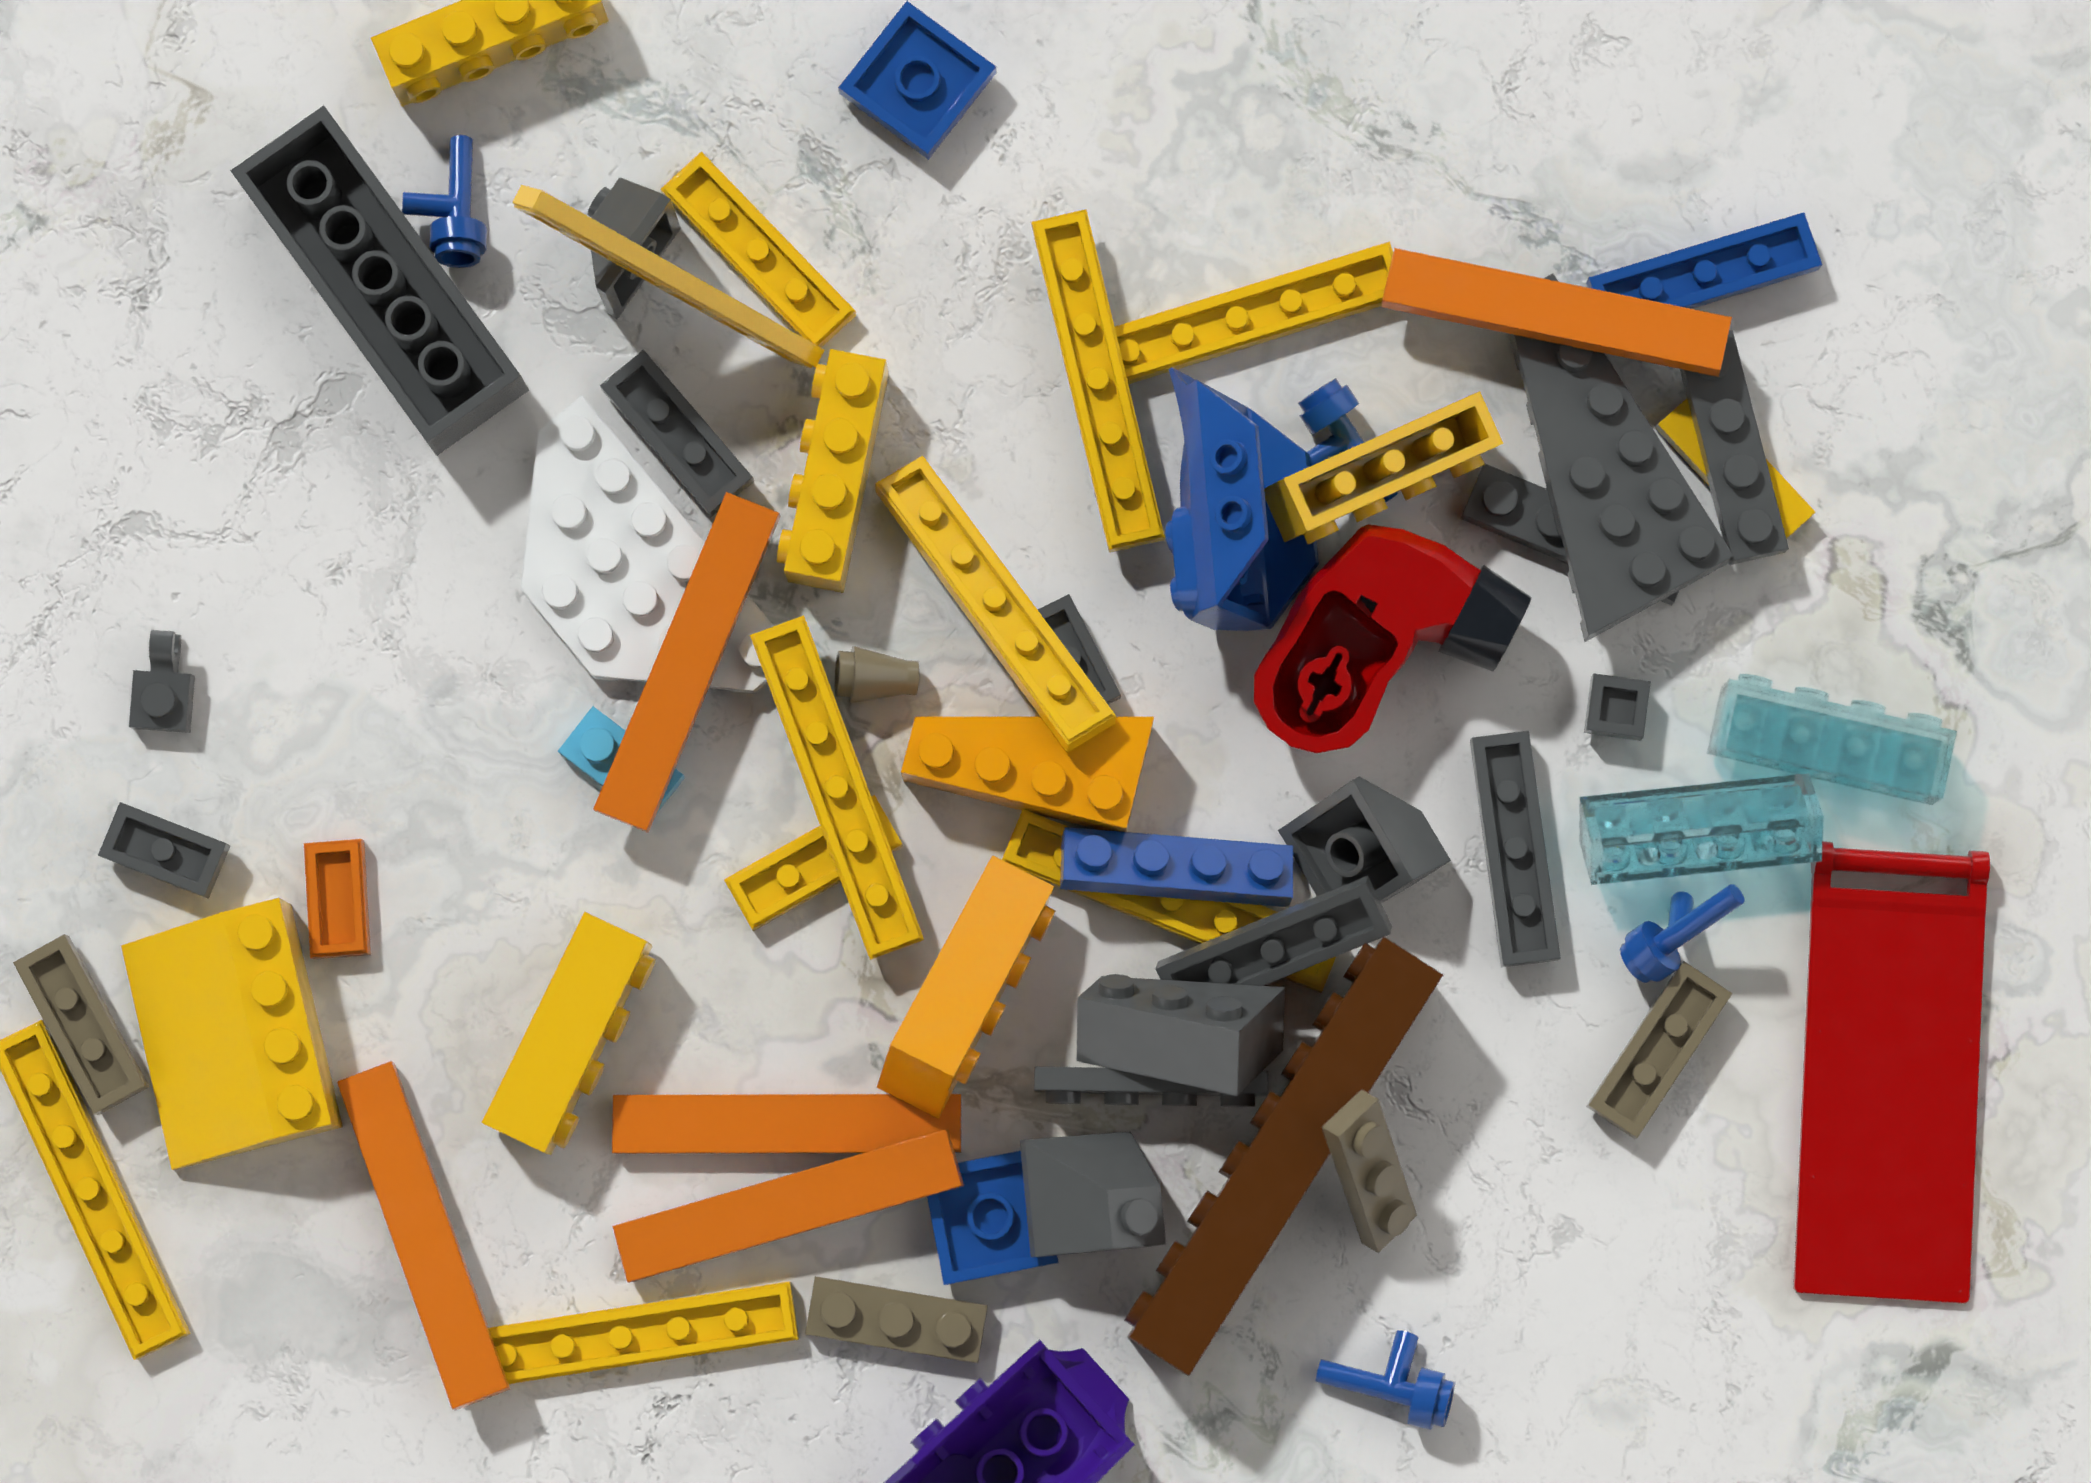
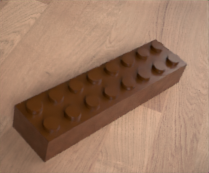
M1385 937L1379 941L1375 948L1366 942L1361 947L1343 975L1344 978L1352 982L1344 997L1333 992L1312 1026L1321 1031L1311 1047L1302 1041L1283 1069L1281 1075L1290 1080L1280 1096L1270 1091L1250 1121V1124L1259 1129L1251 1143L1247 1146L1239 1140L1220 1168L1219 1173L1228 1178L1217 1196L1207 1190L1187 1220L1188 1223L1196 1227L1188 1242L1184 1246L1175 1240L1157 1267L1156 1272L1165 1277L1153 1296L1146 1291H1142L1124 1319L1125 1322L1133 1326L1127 1336L1129 1339L1187 1376H1190L1330 1155L1322 1126L1361 1090L1367 1093L1370 1092L1443 977L1442 973Z

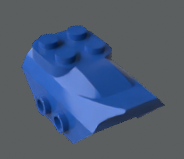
M1171 367L1169 373L1177 398L1184 435L1180 470L1181 507L1174 510L1172 519L1167 522L1165 528L1167 545L1174 557L1175 577L1172 578L1170 583L1173 604L1178 611H1183L1189 620L1213 630L1252 631L1272 629L1319 565L1317 541L1307 544L1304 536L1301 535L1284 542L1265 500L1264 488L1310 467L1309 453L1252 409Z

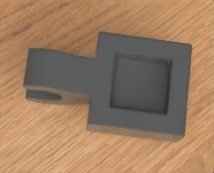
M151 630L149 639L151 669L150 671L133 670L129 727L132 729L191 732L195 676L187 673H178L181 635L175 634L174 631Z

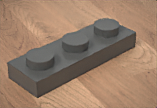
M644 349L600 385L606 396L710 517L718 512L726 492L737 496L754 482L752 475Z

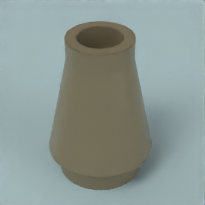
M852 646L851 651L837 652L834 680L836 697H848L849 703L899 695H917L919 686L918 661L903 660Z

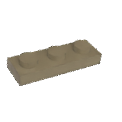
M64 934L13 962L94 1115H100L149 1088L70 936Z
M1685 961L1681 962L1680 968L1674 972L1586 1107L1633 1139L1638 1138L1733 993Z
M1361 1090L1322 1126V1130L1361 1243L1379 1253L1396 1236L1406 1230L1410 1222L1417 1216L1380 1101L1373 1095Z
M815 1276L805 1334L978 1363L988 1305Z

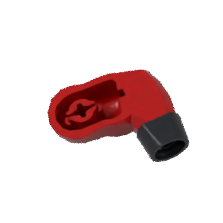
M1367 524L1357 530L1298 595L1276 640L1264 655L1254 674V703L1267 728L1291 747L1313 753L1351 747L1369 731L1388 682L1404 666L1418 641L1439 643L1441 646L1438 652L1494 671L1517 631L1532 597L1485 565L1478 569L1443 544L1404 529Z

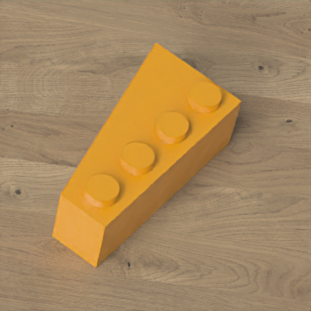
M915 717L901 775L905 782L1018 810L1025 809L1038 815L1098 830L1127 832L1153 728L1154 717H1116L1114 725L1068 753L1041 717Z
M993 855L991 856L889 1046L876 1088L939 1119L957 1082L966 1084L981 1055L980 1052L974 1049L982 1033L989 1036L993 1034L1006 1008L1005 1004L999 1002L1006 986L1009 985L1016 989L1031 960V957L1023 954L1031 937L1041 942L1055 915L1056 910L1047 906L1054 889L1053 885Z

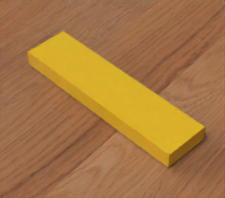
M702 151L660 189L663 195L671 199L673 206L799 336L822 348L856 316L854 308Z

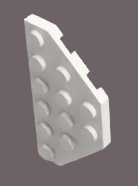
M582 395L538 430L520 589L594 679L647 682L705 542ZM749 595L746 598L709 688L755 694L767 684L750 635L771 628L773 624Z

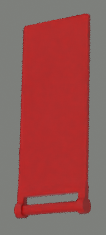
M1814 841L1811 850V909L1793 1288L1798 1293L1967 1303L1970 1299L1987 883L1990 875V855L1987 851L1971 850L1968 852V856L1834 848L1833 842ZM1832 871L1966 879L1967 896L1831 887Z

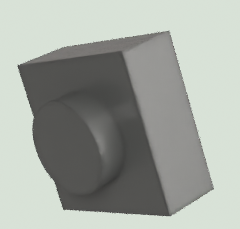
M1594 673L1590 680L1584 733L1641 741L1644 738L1651 681Z

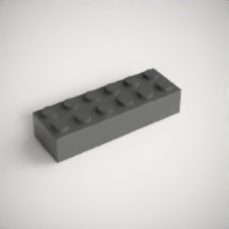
M324 105L230 170L436 456L529 391L520 373Z

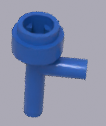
M456 135L450 139L448 195L403 192L402 213L404 215L442 217L433 221L430 225L429 247L435 253V258L440 264L454 268H466L478 264L481 260V255L487 250V227L480 220L471 218L473 139L465 135Z
M1335 378L1298 403L1303 411L1300 418L1311 435L1325 427L1332 434V436L1307 451L1309 453L1310 466L1364 443L1346 413L1359 404L1348 385L1341 387ZM1396 492L1390 496L1385 497V502L1391 500L1398 493Z
M1730 884L1695 909H1693V897L1689 893L1684 891L1675 893L1671 897L1669 922L1666 929L1661 928L1654 922L1646 921L1626 935L1625 943L1620 947V954L1627 969L1635 978L1644 983L1662 981L1677 971L1681 965L1677 949L1744 904L1745 899L1742 892L1737 886Z
M1401 1330L1396 1331L1384 1375L1323 1359L1319 1363L1316 1375V1382L1410 1406L1408 1424L1432 1430L1434 1425L1445 1427L1455 1390V1382L1445 1380V1373L1423 1367L1419 1372L1416 1384L1407 1382L1419 1337L1413 1333Z

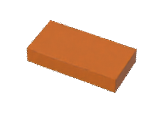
M352 839L304 843L310 958L325 959L371 955L364 840Z

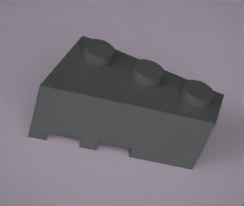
M1120 974L1101 976L1077 998L1076 1061L1238 1096L1283 1051L1285 987L1131 978Z

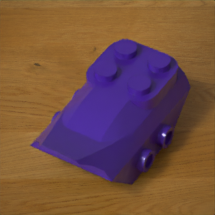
M1039 1339L992 1384L988 1386L979 1378L954 1401L962 1411L945 1427L936 1418L910 1443L918 1452L884 1483H1097L1135 1445L1125 1433V1413L1129 1398L1084 1348L1072 1351L1050 1350Z

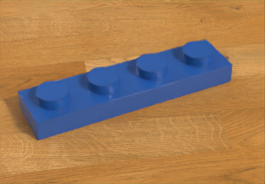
M1805 212L1598 274L1589 277L1586 284L1588 288L1693 309L1818 271L1822 266V262Z
M1065 827L1061 842L1060 889L1289 907L1293 899V845Z

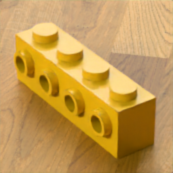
M460 0L370 38L391 88L403 107L411 103L428 101L439 95L442 90L461 82L479 80L489 75L495 68L512 61L526 60L537 56L546 47L568 38L575 39L588 35L596 30L598 26L609 22L602 0Z
M830 349L827 365L817 364L811 397L819 398L815 420L806 418L804 422L800 452L807 453L808 457L804 475L794 474L792 479L788 507L796 509L792 530H782L776 558L777 563L785 564L784 573L789 583L844 593L889 377L886 359Z
M1479 391L1264 488L1265 500L1284 542L1303 535L1307 544H1311L1339 531L1335 522L1338 518L1353 513L1356 522L1362 521L1388 509L1384 500L1387 496L1401 491L1406 501L1437 487L1432 476L1447 469L1450 470L1455 479L1484 466L1485 463L1481 454L1504 443Z
M584 911L481 1122L482 1124L549 1155H552L556 1145L563 1149L567 1146L579 1121V1117L572 1114L581 1093L589 1096L592 1094L604 1070L605 1064L597 1060L607 1040L616 1043L626 1026L630 1011L623 1008L633 987L640 991L642 990L654 967L656 959L648 956L653 947L648 941Z

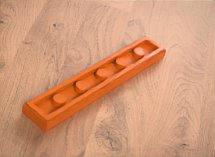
M1394 248L1382 298L1383 308L1719 377L1732 320V317L1397 248Z
M725 493L593 808L595 812L649 833L781 517L779 512L731 493Z
M390 1061L337 1081L452 1409L456 1411L510 1390L395 1064Z
M890 1094L613 1095L612 1153H865L945 1129L949 1130L955 1153H961V1094L950 1095L939 1119Z
M945 1129L613 1226L627 1282H634L963 1187L964 1183L949 1130Z

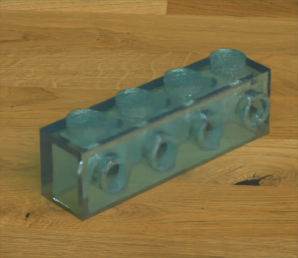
M1739 674L1738 681L1729 679L1720 689L1707 754L1928 805H1933L1944 797L1957 731L1942 728L1943 720L1938 717L1921 713H1908L1907 719L1885 715V706L1865 700H1852L1851 706L1828 702L1829 694L1827 692L1808 687H1795L1793 694L1772 689V680L1751 674Z
M1809 773L1579 797V842L1591 885L1822 861L1824 815Z

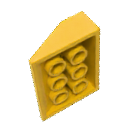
M275 898L220 912L121 945L172 1170L343 1127L290 903L281 898Z

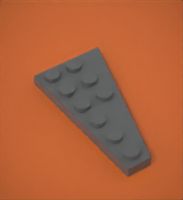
M1554 274L1543 278L1558 281ZM1509 334L1516 367L1521 372L1528 400L1526 407L1530 423L1534 425L1540 448L1538 456L1558 537L1562 538L1569 566L1568 577L1572 593L1576 594L1582 618L1580 626L1584 642L1730 563L1734 557L1733 553L1605 353Z

